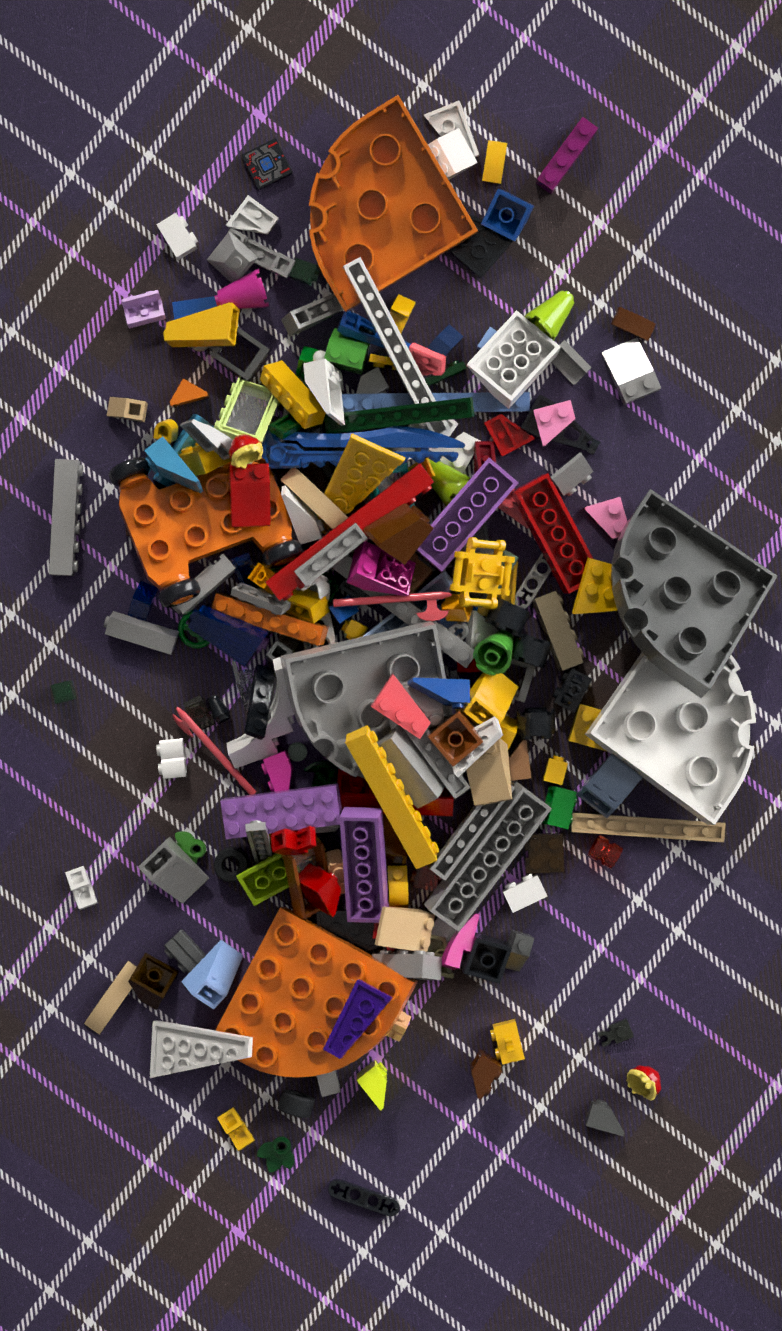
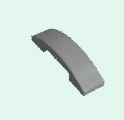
M230 227L229 231L258 257L254 262L256 265L284 278L288 277L296 263L295 260L265 247Z

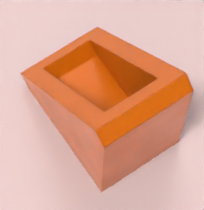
M182 379L170 401V405L172 408L209 398V395L203 389Z

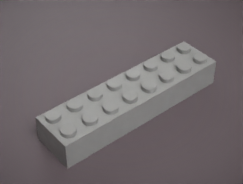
M517 781L513 785L515 789L512 792V800L504 802L447 880L442 879L424 903L430 912L458 932L552 809Z

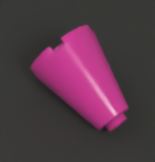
M259 269L218 290V295L214 296L217 306L233 303L239 309L269 307L268 302L264 303L267 296L261 277L257 278L256 275L260 273Z

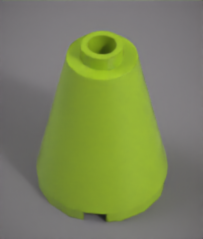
M559 291L528 312L524 317L554 341L574 305V297L568 291Z
M429 459L435 476L432 477L434 483L431 486L444 505L447 506L471 478L441 461L435 463Z

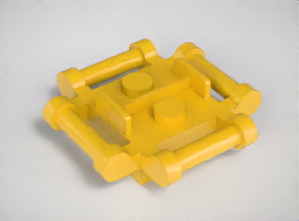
M469 537L466 551H455L454 557H456L450 590L460 592L459 605L461 607L481 606L488 607V609H496L498 606L497 594L510 596L509 584L512 563L515 562V557L503 555V551L506 548L504 540L486 541L478 540L476 537ZM476 548L494 549V553H493V554L478 553V552H475V549H476ZM469 592L486 593L488 597L487 599L470 598Z

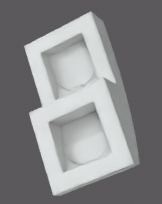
M84 866L65 872L79 910L98 904Z

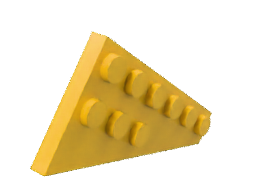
M351 434L324 495L347 515L359 502L361 503L396 467L400 466L404 462L405 457ZM323 521L325 530L322 533L326 534L330 527Z
M587 558L572 614L618 611L612 591V564Z

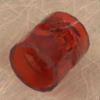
M600 834L592 844L588 856L596 861L601 860L602 865L612 869L619 859L623 848L616 843L610 844L609 839Z

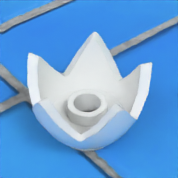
M323 575L319 576L307 587L304 586L301 589L305 591L310 587V590L318 593L319 599L326 596L327 600H329L330 584L327 583L328 578Z

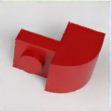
M308 826L298 831L284 828L271 833L272 852L281 855L308 853V849L316 846L315 827Z

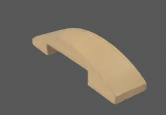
M291 468L281 478V481L331 529H334L348 518L297 468Z
M129 961L84 1023L99 1035L132 989L128 981L137 966Z

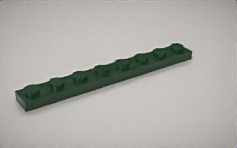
M468 397L344 412L345 425L343 426L325 414L324 423L326 434L470 418L475 417L473 398Z

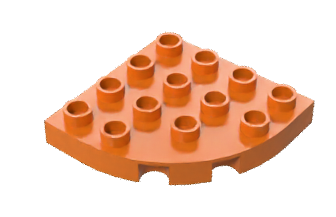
M399 95L367 113L346 129L330 147L329 155L324 161L320 172L316 173L309 206L311 207V229H309L311 244L317 263L345 312L355 308L361 302L342 268L344 265L361 257L377 290L381 292L479 232Z
M280 907L215 1031L253 1037L252 1057L238 1060L253 1069L282 1077L299 1078L322 1075L343 1068L374 1049L393 1028L418 981L403 977L362 949L310 920L298 917L292 913V910ZM357 979H360L393 998L347 1053L339 1059L323 1050Z

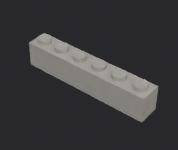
M55 459L49 563L50 575L75 576V572H78V561H75L76 553H79V541H76L77 534H80V522H77L78 515H81V503H78L79 495H82V484H79L80 476H83V465H80L79 460Z
M511 785V791L513 792L515 787ZM505 801L481 806L474 805L438 853L437 861L431 863L428 868L446 881Z

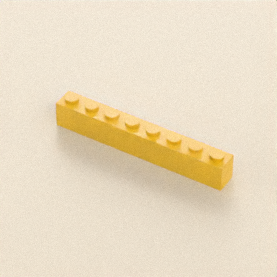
M367 725L348 733L345 744L415 868L419 869L437 861L438 845L435 841L432 842L428 827L423 826L419 811H415L413 808V801L409 794L406 795L402 780L397 779L393 764L388 763L384 748L379 747L375 732L371 731Z

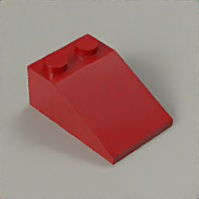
M247 464L245 469L229 465L228 481L231 528L271 526L269 464Z

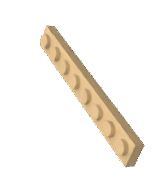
M572 812L571 832L724 842L726 823L716 822L715 825H707L703 821L610 815L606 818L602 814Z

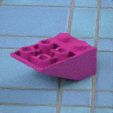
M364 541L354 550L347 583L363 590L408 596L416 563L408 560L404 565L378 546Z
M287 750L264 758V763L261 766L264 774H268L270 777L268 785L271 792L290 790L293 766Z

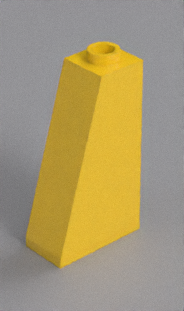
M226 303L166 322V329L163 332L164 341L171 347L235 346L240 309L233 303Z

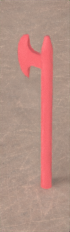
M439 591L413 593L408 596L386 595L333 599V606L343 607L427 600L426 611L416 614L422 620L437 621L445 618L449 610L441 611L438 609L437 599H444L452 596V594Z
M177 707L176 710L181 719L172 714L176 724L187 735L194 738L190 731L191 729L249 795L255 794L257 791L234 768L233 764L185 711Z

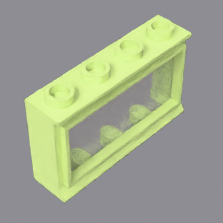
M239 376L237 382L232 383L230 389L231 396L227 395L224 403L226 408H221L219 414L220 421L216 420L214 428L231 439L244 434L257 438L262 444V441L266 438L268 425L271 424L280 402L265 386L241 379V376Z

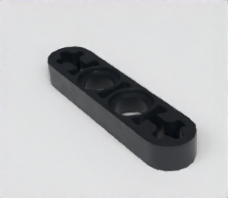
M333 1179L329 1183L328 1191L334 1198L387 1216H395L399 1212L400 1204L394 1197L341 1179ZM340 1184V1188L344 1190L345 1187L348 1186L349 1188L347 1190L346 1196H343L344 1191L338 1190L337 1193H335L334 1188H332V1186ZM356 1189L361 1195L358 1199H352L349 1195L350 1191ZM370 1196H376L379 1202L372 1206L367 1200ZM382 1199H385L384 1204L390 1205L391 1202H393L394 1207H396V1209L388 1211V1207L385 1205H383V1209L379 1208L381 1206Z

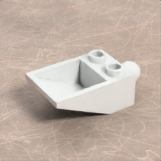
M319 350L314 353L312 362L303 364L305 382L326 414L343 426L345 421L341 391L342 373L324 358L326 352Z

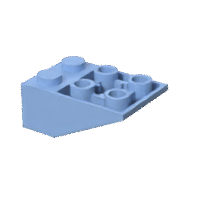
M220 940L181 982L192 996L215 1009L227 996L243 955L223 940Z

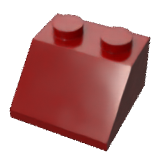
M309 863L298 874L301 892L310 905L334 917L341 888L337 883L338 878L332 872L327 873L322 867H316Z

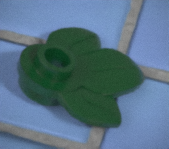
M284 1136L275 1138L273 1142H265L257 1151V1157L267 1158L266 1163L270 1173L278 1170L282 1165L291 1169L295 1162L294 1154L290 1150L291 1142ZM284 1143L285 1148L280 1149L278 1144Z

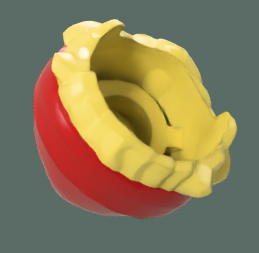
M242 434L236 436L231 442L228 453L231 465L245 469L250 462L260 460L263 454L261 442L250 435Z
M639 1065L628 1072L626 1081L628 1083L627 1086L632 1089V1093L642 1095L650 1101L654 1100L661 1091L658 1071L650 1066Z

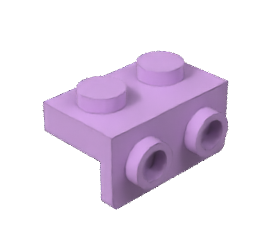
M158 290L129 296L121 300L129 329L166 319Z

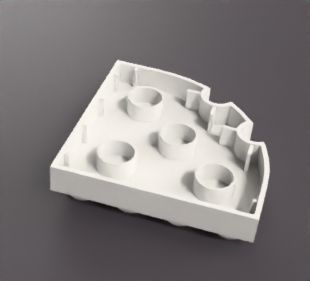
M642 652L585 735L635 770L644 779L705 824L715 825L737 793L750 767L754 752V746L749 745L750 724L756 723L754 703L751 691L744 692L740 679L736 674L740 667L732 655H730L711 689L700 698L652 664Z

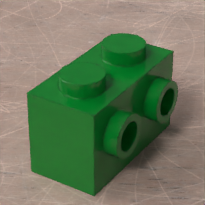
M549 786L545 803L552 809L542 821V824L569 829L573 820V807L577 803V792Z

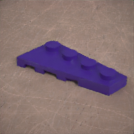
M357 979L323 1050L341 1059L393 997Z

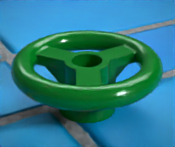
M200 610L190 611L179 622V637L185 645L191 648L206 647L215 637L216 624L208 613ZM193 616L203 617L200 622H192L190 625L185 624ZM209 622L210 634L204 640L202 636L204 625ZM195 626L200 627V631L198 633H195L193 630ZM184 630L189 631V633L192 636L197 637L198 643L191 642L190 640H188L184 634Z

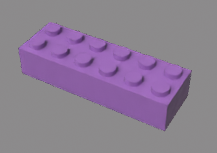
M488 458L431 524L434 529L416 552L442 573L455 558V551L462 550L467 544L468 538L475 535L518 485V482L491 458Z
M339 783L224 798L220 801L226 839L247 837L245 824H250L251 821L255 820L265 822L268 834L284 828L294 831L308 826L317 828L340 825V815L342 813Z
M344 807L340 815L347 922L379 923L382 906L389 907L383 809Z

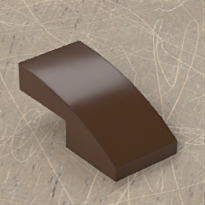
M618 307L611 325L626 333H631L644 341H649L656 323L622 307Z

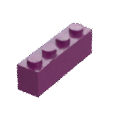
M582 117L539 175L536 184L552 194L594 137L598 127Z

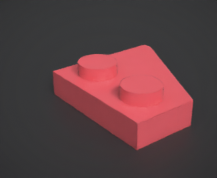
M414 342L409 346V351L423 376L430 374L439 376L445 372L446 356Z

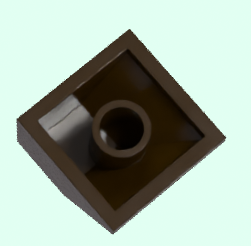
M145 952L128 982L141 1002L157 1010L179 971Z

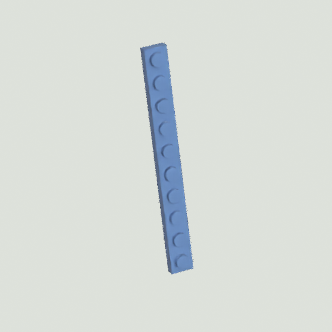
M490 392L432 393L436 401L472 397L474 412L530 411V392H524L509 409ZM409 393L342 394L344 412L414 404Z

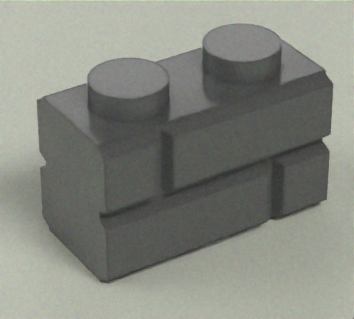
M183 929L164 945L166 948L164 952L171 959L175 958L179 962L177 966L184 973H190L206 956Z

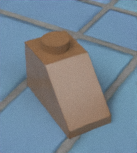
M521 740L509 756L511 781L532 778L527 740Z

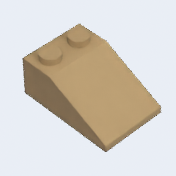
M499 739L466 770L475 806L512 800L508 744Z
M382 906L375 945L428 952L435 915L420 909Z

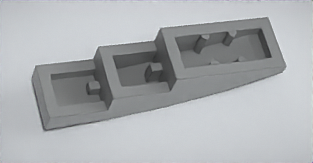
M194 419L183 422L180 425L206 452L214 450L223 460L230 458L228 453L233 439L226 434Z

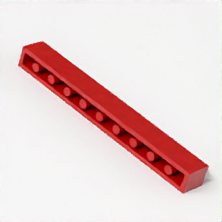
M417 464L265 581L266 585L279 601L281 599L286 601L294 595L292 593L297 587L302 589L305 586L294 572L297 568L354 523L363 531L366 526L402 504L406 503L410 506L417 500L415 496L419 493L424 495L432 489L431 484L434 481L423 466Z

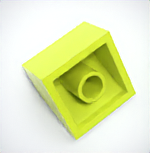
M374 1060L357 1073L356 1081L381 1111L384 1108L387 1069L381 1062L377 1063Z

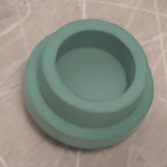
M295 742L290 745L288 755L293 761H302L307 755V748L304 744Z

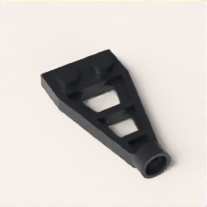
M539 394L521 429L540 438L533 410L556 403ZM575 420L551 440V442L585 450L591 455H594L600 444V441L588 434ZM570 426L579 432L580 436L577 441L564 438L563 434L567 427ZM591 441L592 443L588 448L587 442Z

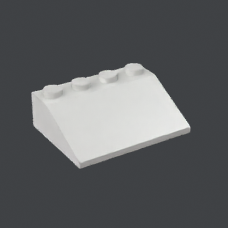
M516 310L468 362L467 367L489 392L509 409L557 357L560 346Z

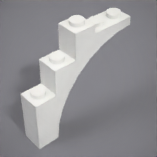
M280 657L273 659L277 687L275 697L269 709L265 738L260 740L244 734L226 743L228 755L234 768L278 754V737L293 732L292 724L295 723L294 713L288 697Z

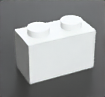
M174 213L156 224L177 260L198 249L196 246L198 240L193 232L188 233L185 227L188 224L183 216L179 217L177 213Z
M527 874L522 877L523 881L518 883L513 881L504 886L505 889L502 891L513 913L547 897L537 874Z

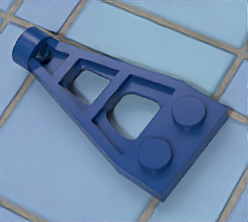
M351 311L343 312L338 332L345 337H352L384 348L371 321ZM363 326L373 332L374 335L359 331V327ZM405 341V343H406V345H407V347H408V349H409V346H410L411 344L408 343L407 341Z

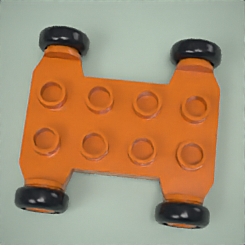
M237 420L226 424L228 427L253 434L252 426L248 420ZM144 457L126 460L110 470L108 475L111 483L114 486H119V511L147 579L160 591L158 598L163 607L170 608L181 605L200 594L201 588L197 580L190 579L188 564L250 540L262 551L261 558L264 566L268 569L284 566L303 553L300 542L293 540L291 537L292 522L271 469H269L271 526L231 528L228 469L231 462L206 474L196 476L203 488L202 493H198L178 483L159 490L148 477L151 469ZM263 457L258 461L252 462V464H267Z

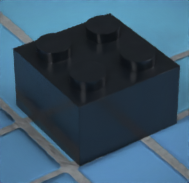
M475 932L471 952L464 953L460 968L464 974L500 984L512 947L507 941Z

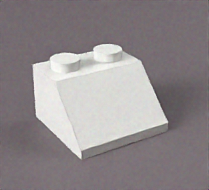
M460 129L452 131L428 144L448 180L478 163Z

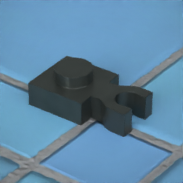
M627 1018L610 1024L609 1031L597 1032L599 1037L602 1035L607 1036V1040L601 1042L603 1047L609 1045L612 1040H615L616 1044L634 1037Z

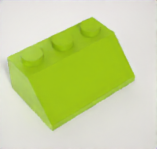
M275 854L236 875L254 906L289 887L284 859L281 857V854ZM299 864L297 865L298 872L302 871Z

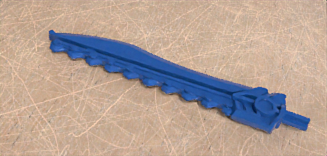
M402 426L344 434L295 432L283 439L298 441L303 447H346L351 434H354L383 448H421V452L392 451L405 457L402 464L406 463L409 458H412L417 463H421L425 457L436 463L441 461L442 456L454 462L458 458V452H429V448L465 447V443L452 437L425 429ZM268 430L265 440L262 441V457L269 464V469L306 468L310 462L321 468L325 466L327 461L337 467L343 451H305L298 444L282 443L280 441L282 439Z

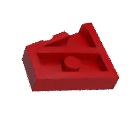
M502 414L484 422L501 457L535 440L532 435L522 430L521 427L511 422Z

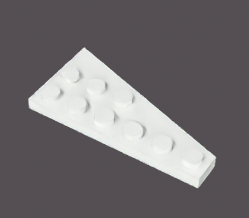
M158 1020L153 1021L150 1078L252 1057L253 1037Z

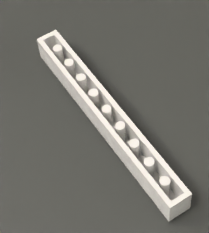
M361 257L344 265L342 268L413 403L436 401ZM446 420L424 423L429 431L443 435L451 432Z

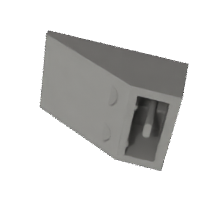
M171 837L167 838L138 866L150 881L182 904L209 879Z
M380 950V954H372L373 958L405 978L441 981L442 957L435 956L434 952H408L402 950L391 952Z

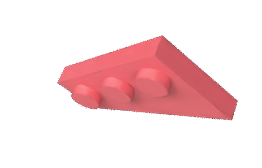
M391 674L371 707L421 739L431 722L394 674Z

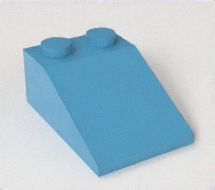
M163 436L144 450L147 455L145 460L154 473L158 471L166 479L198 493L203 492L198 478Z

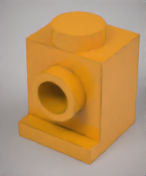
M258 562L248 576V579L273 595L265 581L275 573Z

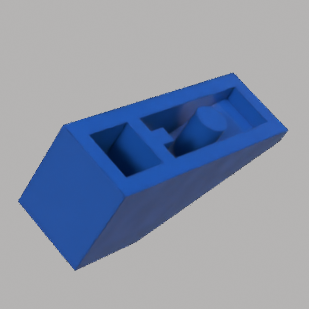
M411 678L407 681L408 686L445 706H452V709H463L464 706L470 703V680Z

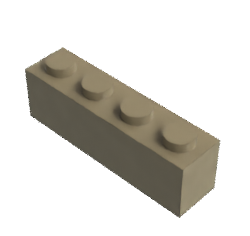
M554 591L533 599L532 604L546 640L551 642L550 650L558 671L584 663L582 660L584 658L583 651L576 644V633L569 626V615L562 608L563 600L561 595Z

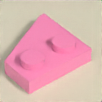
M571 400L533 410L542 446H546L575 420Z
M620 497L584 507L585 511L591 515L611 539L620 536L627 523Z

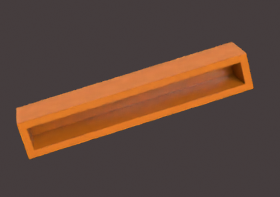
M224 593L215 594L211 608L212 613L317 646L324 645L329 626L317 622L313 624L288 613L275 615L267 609L255 607L252 603L240 601L237 597Z

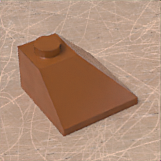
M460 709L428 736L452 766H455L483 743L473 725Z

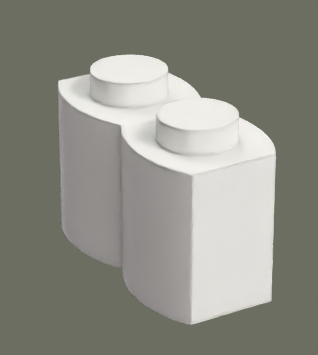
M184 738L160 740L159 745H156L157 756H161V764H158L159 775H163V779L186 777L187 767Z

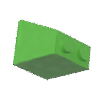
M334 328L324 358L337 369L362 375L370 343L352 337H345L337 331V328Z

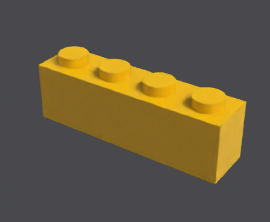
M282 360L264 365L260 381L304 429L322 424L326 412L314 394Z

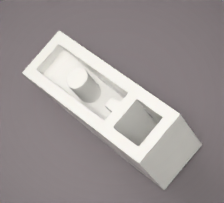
M286 485L282 486L281 496L300 544L321 539L322 531L325 530L322 519L319 520L317 514Z

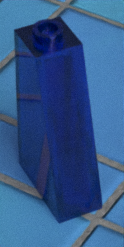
M204 605L198 611L195 609L189 617L191 622L187 626L243 667H245L269 633L266 629Z

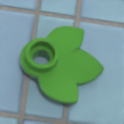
M180 831L175 833V838L178 842L176 844L197 863L198 858L204 856L206 852L205 843L202 840L195 839L189 832ZM195 845H198L200 847V851H194L193 847Z

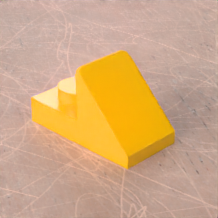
M398 294L390 309V314L399 332L402 333L416 302Z

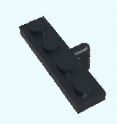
M258 664L254 668L244 734L262 740L265 738L269 709L272 704L270 700L275 670Z

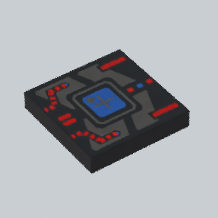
M276 138L242 154L258 190L293 174Z

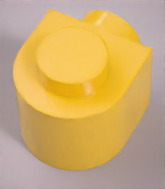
M172 419L159 422L155 426L153 438L160 439L163 436L169 444L176 441L178 437L177 423Z
M352 618L350 622L346 620L341 628L347 634L346 638L349 640L363 637L368 627Z

